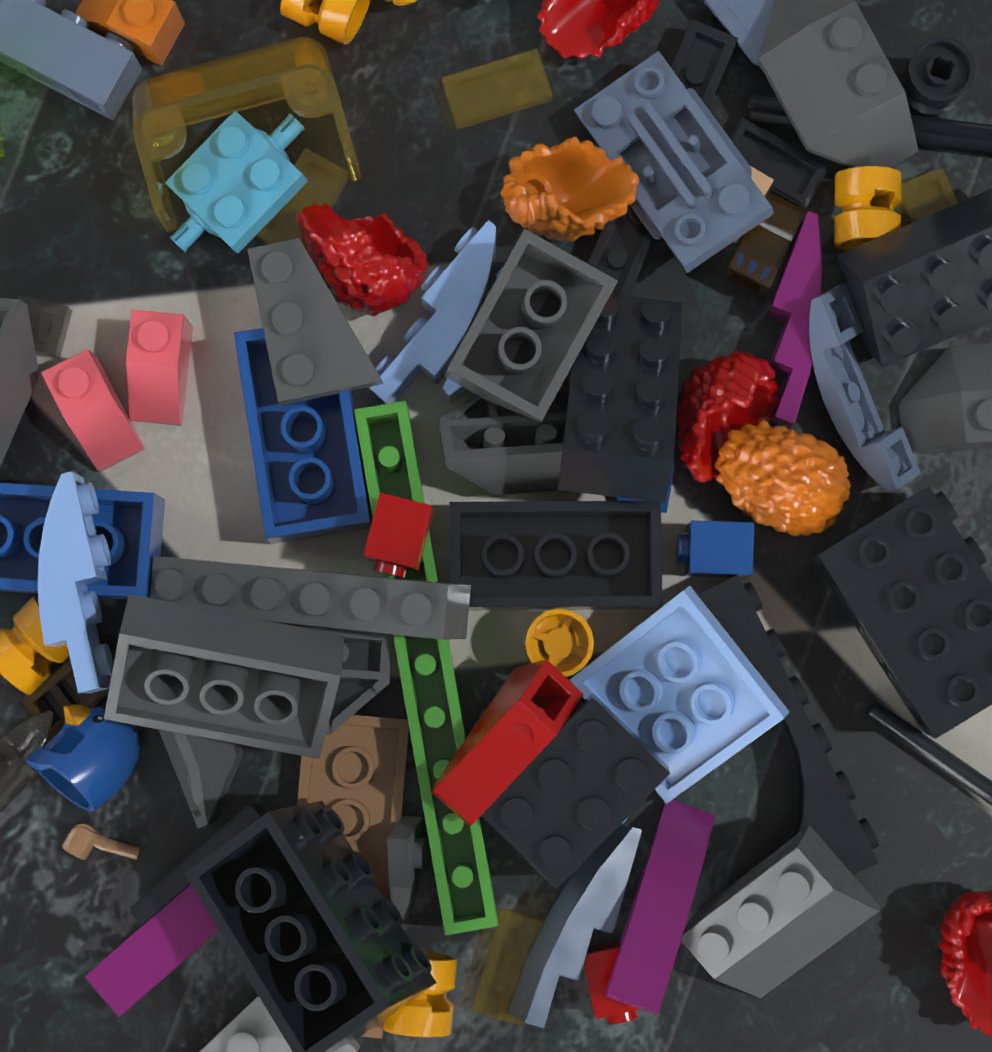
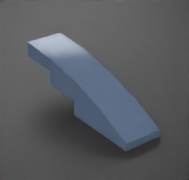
M621 824L573 873L550 909L526 959L508 1010L510 1015L523 1023L544 1028L559 975L579 981L593 929L613 934L642 833L641 829Z

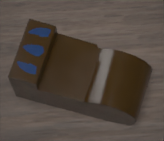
M771 192L768 193L766 199L772 206L774 214L745 233L723 276L724 279L761 298H764L806 211Z

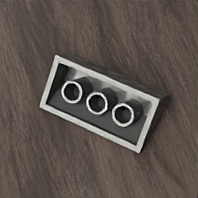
M129 594L119 633L104 719L319 759L341 678L345 636Z

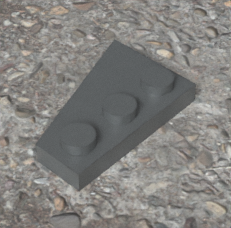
M299 238L247 249L277 399L280 405L383 384L381 377Z

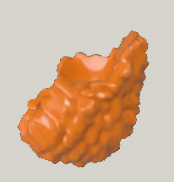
M577 137L566 139L560 145L556 144L552 147H548L543 143L536 144L534 147L523 151L521 156L512 157L509 161L511 174L504 176V186L500 194L504 199L505 210L509 213L513 222L520 223L523 228H528L531 233H537L540 236L545 235L547 239L553 241L564 240L574 242L580 236L594 235L595 228L602 230L606 222L613 221L617 217L626 214L627 205L635 202L639 177L636 172L631 171V165H624L622 156L610 160L606 156L605 151L594 146L593 142L586 140L580 143Z
M764 419L757 426L745 424L740 430H730L728 432V439L719 449V457L714 465L719 471L716 481L725 486L726 491L731 494L732 503L742 510L743 514L751 516L752 520L757 524L772 526L775 531L788 532L792 536H809L812 533H821L835 524L838 514L844 510V502L849 500V488L851 487L850 481L847 479L849 473L844 457L839 456L835 448L822 440H817L810 434H797L793 429H787L786 426L777 425L772 428Z

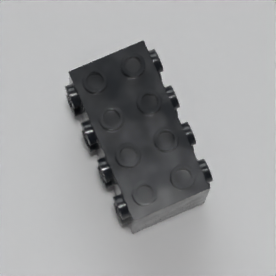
M928 486L913 493L811 558L920 730L936 739L992 705V582H990L981 568L988 562L978 544L971 536L963 539L952 521L958 518L953 505L942 491L934 494Z
M323 801L267 812L185 873L292 1052H333L353 1042L437 983L430 973L432 966L428 956L418 945L411 943L401 927L402 917L399 910L392 901L381 895L372 881L373 871L370 864L363 855L352 849L343 834L345 829L341 818L331 807L325 806Z

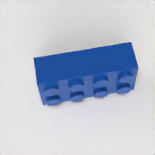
M263 328L234 332L265 539L272 544L371 528L373 517L354 412L353 391L280 405L277 399Z
M0 483V591L38 594V562L41 538L49 504L56 486ZM95 489L99 513L92 515L96 534H103L106 538L111 556V565L104 567L107 580L87 585L88 592L94 591L98 598L128 600L129 594L149 598L153 556L161 557L165 499L150 492Z

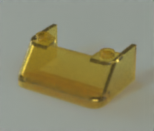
M298 37L152 77L137 86L132 96L133 136L154 213L168 232L178 230L159 161L171 158L182 150L187 139L186 126L228 115L235 110L239 112L286 99L292 111L305 118H317L333 113L352 181L362 179L329 59L324 47L318 41L308 37Z

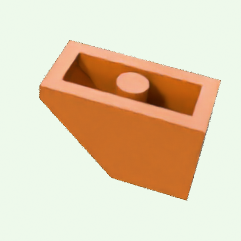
M82 0L75 14L90 24L89 30L104 38L107 32L123 38L134 47V53L161 67L185 25L176 3L172 0Z

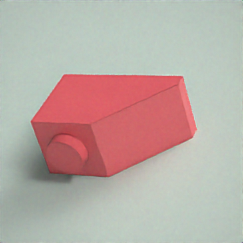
M134 309L131 311L126 354L129 418L131 421L182 426L193 326L184 314Z
M87 349L41 372L63 418L99 472L145 450L101 360Z

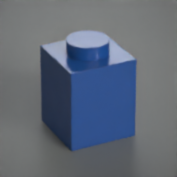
M691 520L686 526V533H678L677 564H685V576L732 578L739 575L740 578L747 579L753 575L754 523Z

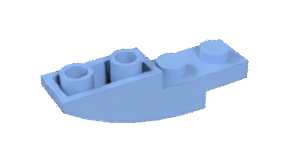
M489 220L479 231L475 227L469 229L454 249L458 253L457 257L446 269L441 265L436 267L424 281L421 287L425 291L421 297L423 308L432 317L429 320L423 316L419 318L406 333L403 340L407 343V346L395 359L388 355L375 368L383 384L372 386L369 389L373 398L382 405L394 403L420 372L436 385L446 373L447 368L482 307L489 289L496 249V226Z
M71 471L61 474L52 495L43 526L38 562L39 616L44 644L54 647L67 645L78 693H94L109 689L108 676L112 675L114 663L108 645L106 643L100 645L96 624L102 622L101 607L94 591L88 592L87 585L107 580L104 567L111 565V556L105 536L103 534H96L92 515L99 513V505L95 489L91 482L85 483L83 477Z

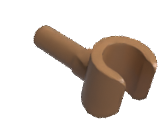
M85 823L75 825L62 844L65 851L83 860L87 859L94 846L102 851L137 860L140 847L109 839Z

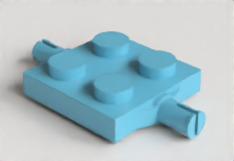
M235 110L165 182L183 200L187 212L191 215L170 238L186 252L206 230L208 233L222 238L238 254L308 182L305 176L291 164L287 153L284 151L305 130L304 126L289 113L280 125L268 135L266 132L250 125Z

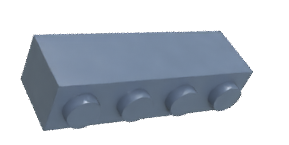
M0 0V62L114 121L142 71V67L133 53L134 47L113 33L107 32L104 38L89 30L90 24L69 10L63 9L62 13L58 14L46 8L45 0Z

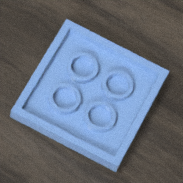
M688 586L570 679L584 694V699L593 692L668 765L670 774L655 789L666 804L789 714L786 706L691 586Z

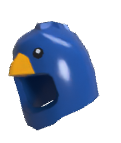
M77 704L64 706L65 724L60 732L46 746L42 748L37 747L25 761L31 768H35L46 782L61 795L82 809L93 812L114 797L127 781L139 759L142 746L135 726L105 720L104 708L98 706L89 709Z

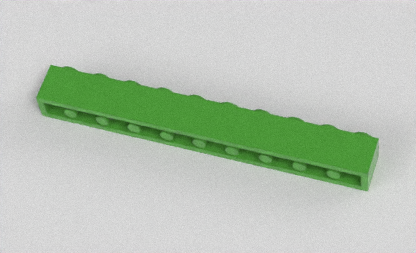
M400 401L355 409L372 516H374L379 493L425 504L407 402ZM430 529L419 572L406 570L404 579L439 582ZM383 574V577L397 578V577H393V576H389V575ZM393 634L445 936L498 926V914L481 817L473 825L468 826L430 791L466 739L450 641Z

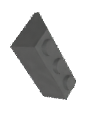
M524 229L447 368L444 377L489 402L542 422L618 280Z
M809 825L694 913L684 929L681 941L713 979L762 998L878 913L881 907Z

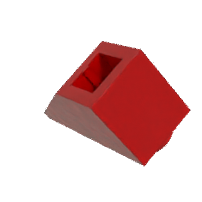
M547 659L514 668L430 791L468 826L473 825L555 738L584 694Z

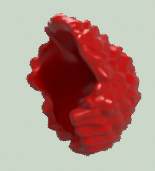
M543 0L541 3L542 9L537 14V18L542 21L539 32L546 38L545 43L554 50L559 51L563 59L571 56L584 59L589 54L600 59L604 48L615 47L616 44H622L623 39L628 37L630 32L638 31L641 24L652 17L653 11L660 4V0Z
M313 203L309 207L305 206L297 213L296 220L302 229L301 238L307 243L306 251L336 302L360 314L367 313L374 317L395 306L406 303L412 291L418 289L423 283V273L428 269L426 253L421 250L418 242L414 241L411 237L404 236V231L401 228L394 227L393 221L388 219L387 214L382 213L376 219L372 215H368L364 219L354 218L353 220H347L338 216L328 203H323L321 207Z
M734 351L729 356L720 355L719 358L715 357L712 361L704 363L703 366L693 368L690 371L689 379L683 382L682 392L678 394L676 422L681 427L678 432V436L682 439L679 448L683 451L680 458L686 462L688 470L693 474L696 481H711L712 477L716 478L719 474L714 465L719 457L718 451L728 439L727 436L730 430H740L745 424L757 426L763 419L768 423L772 421L774 416L773 409L779 403L776 396L779 391V384L772 380L775 378V371L770 367L766 359H759L751 353Z
M992 890L966 892L945 912L944 922L940 926V933L943 936L940 942L943 955L941 974L946 979L947 986L950 988L951 1001L956 1006L961 1007L963 1015L969 1018L970 1027L972 1029L980 1027L983 1034L989 1036L992 1035Z

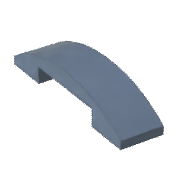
M846 283L811 300L809 336L813 367L824 404L842 440L863 469L890 493L902 488L920 475L921 472L903 427L885 431L849 342L850 339L864 332Z

